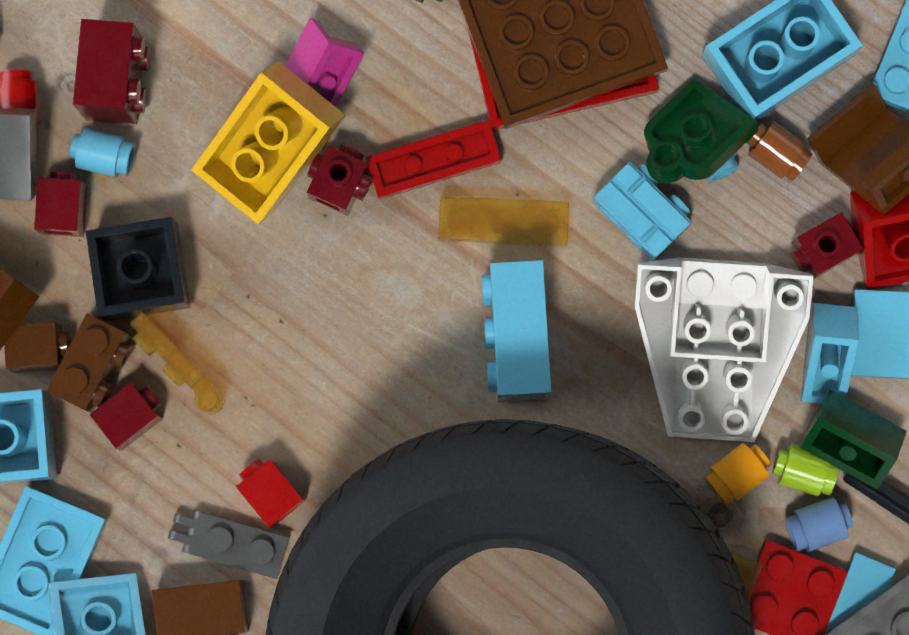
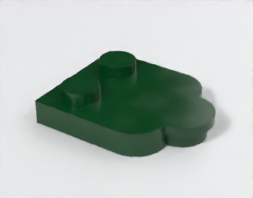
M692 79L648 121L644 128L646 145L650 151L646 160L647 171L652 179L660 183H673L683 177L692 180L706 179L721 168L759 131L757 120L697 80Z

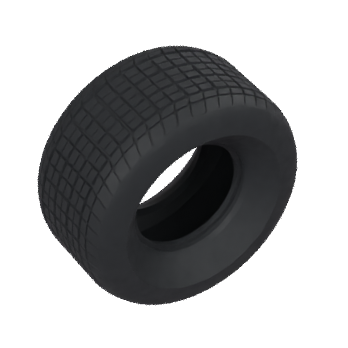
M509 419L466 422L427 432L382 453L352 474L321 505L293 546L275 589L266 628V635H413L416 619L425 599L437 582L450 569L466 558L487 549L519 548L550 556L569 566L586 579L608 607L619 635H755L748 596L745 593V586L734 558L708 515L684 488H681L680 484L652 462L609 439L557 424Z

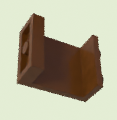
M871 83L827 122L819 126L807 139L823 167L884 215L909 194V124L886 107L877 86Z

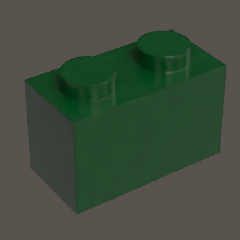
M830 389L812 417L799 448L878 489L897 461L907 431Z

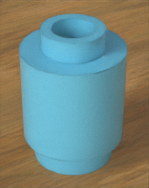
M85 127L81 134H74L70 145L69 157L75 159V167L78 169L115 178L119 174L128 176L135 158L136 143L127 141V137Z

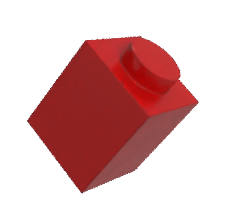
M257 459L239 474L243 481L236 488L269 528L275 527L305 502V499L271 459L264 464L260 459Z

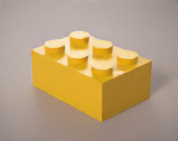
M278 61L259 74L191 171L256 224H260L277 210L346 115Z

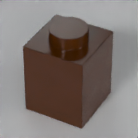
M55 321L19 324L4 345L6 369L12 372L58 369L71 344L69 332H63L62 325Z

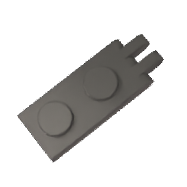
M197 510L193 511L192 518L175 513L172 522L189 526L187 535L172 530L169 531L168 539L184 543L182 552L278 579L290 537Z

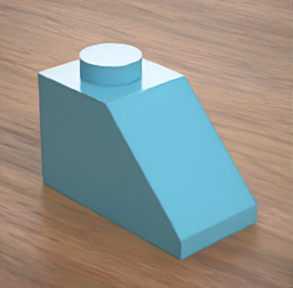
M813 303L806 339L801 402L821 404L830 389L845 398L847 397L859 343L857 307Z

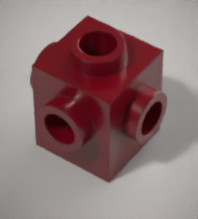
M343 144L340 145L339 150L328 145L324 156L318 153L313 159L307 177L312 178L307 190L309 199L348 216L355 200H364L373 180L372 177L367 175L369 172L368 163L362 161L364 154ZM346 174V177L343 180H334V177L336 175Z

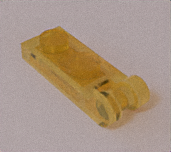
M145 313L139 314L130 323L138 332L132 339L149 356L157 352L167 362L162 370L179 388L185 382L196 393L194 400L198 409L210 415L219 413L225 404L222 393Z

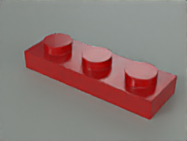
M489 120L366 157L378 200L501 163V157Z

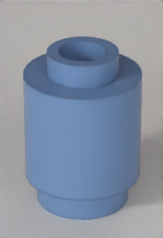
M834 497L794 510L793 516L785 518L786 528L796 551L806 548L810 552L847 539V529L853 527V521L847 505L844 502L838 504Z

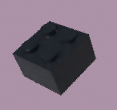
M172 217L85 231L97 314L102 320L107 322L190 308L178 224Z

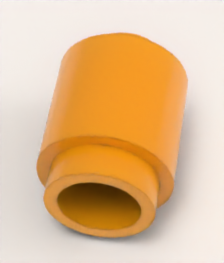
M741 443L711 466V473L704 477V479L718 499L724 505H727L732 500L738 502L770 476L766 468L771 463L756 444L749 448L745 443Z

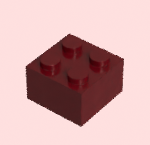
M81 19L73 106L87 121L137 125L138 113L145 112L147 92L145 87H141L142 71L149 70L151 49L150 46L145 45V38L141 36L134 23Z

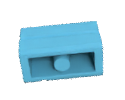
M629 162L593 198L592 203L651 261H655L690 226L692 221L687 217L690 210L676 195L672 194L667 198L656 187L659 182L650 177L645 165L641 164L636 168Z

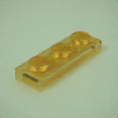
M440 196L438 241L567 246L569 201Z

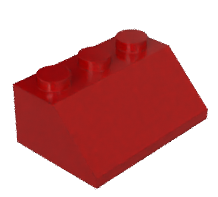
M850 192L852 229L864 249L858 254L866 289L870 290L909 282V194L883 215L856 192Z

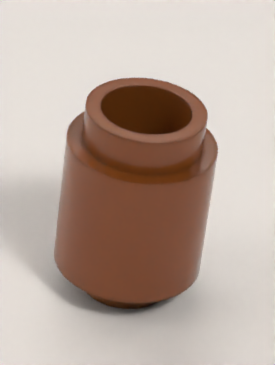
M774 120L768 126L760 122L758 125L759 131L746 142V144L752 147L748 156L782 179L785 176L789 180L794 181L810 160L812 153L805 148V142Z

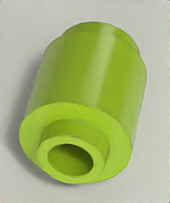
M793 443L788 445L787 450H778L772 469V474L779 476L778 485L817 497L820 493L831 495L837 480L838 468Z

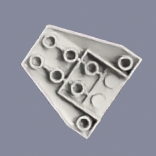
M677 257L638 263L634 306L668 437L755 442L810 319L813 274L767 263Z

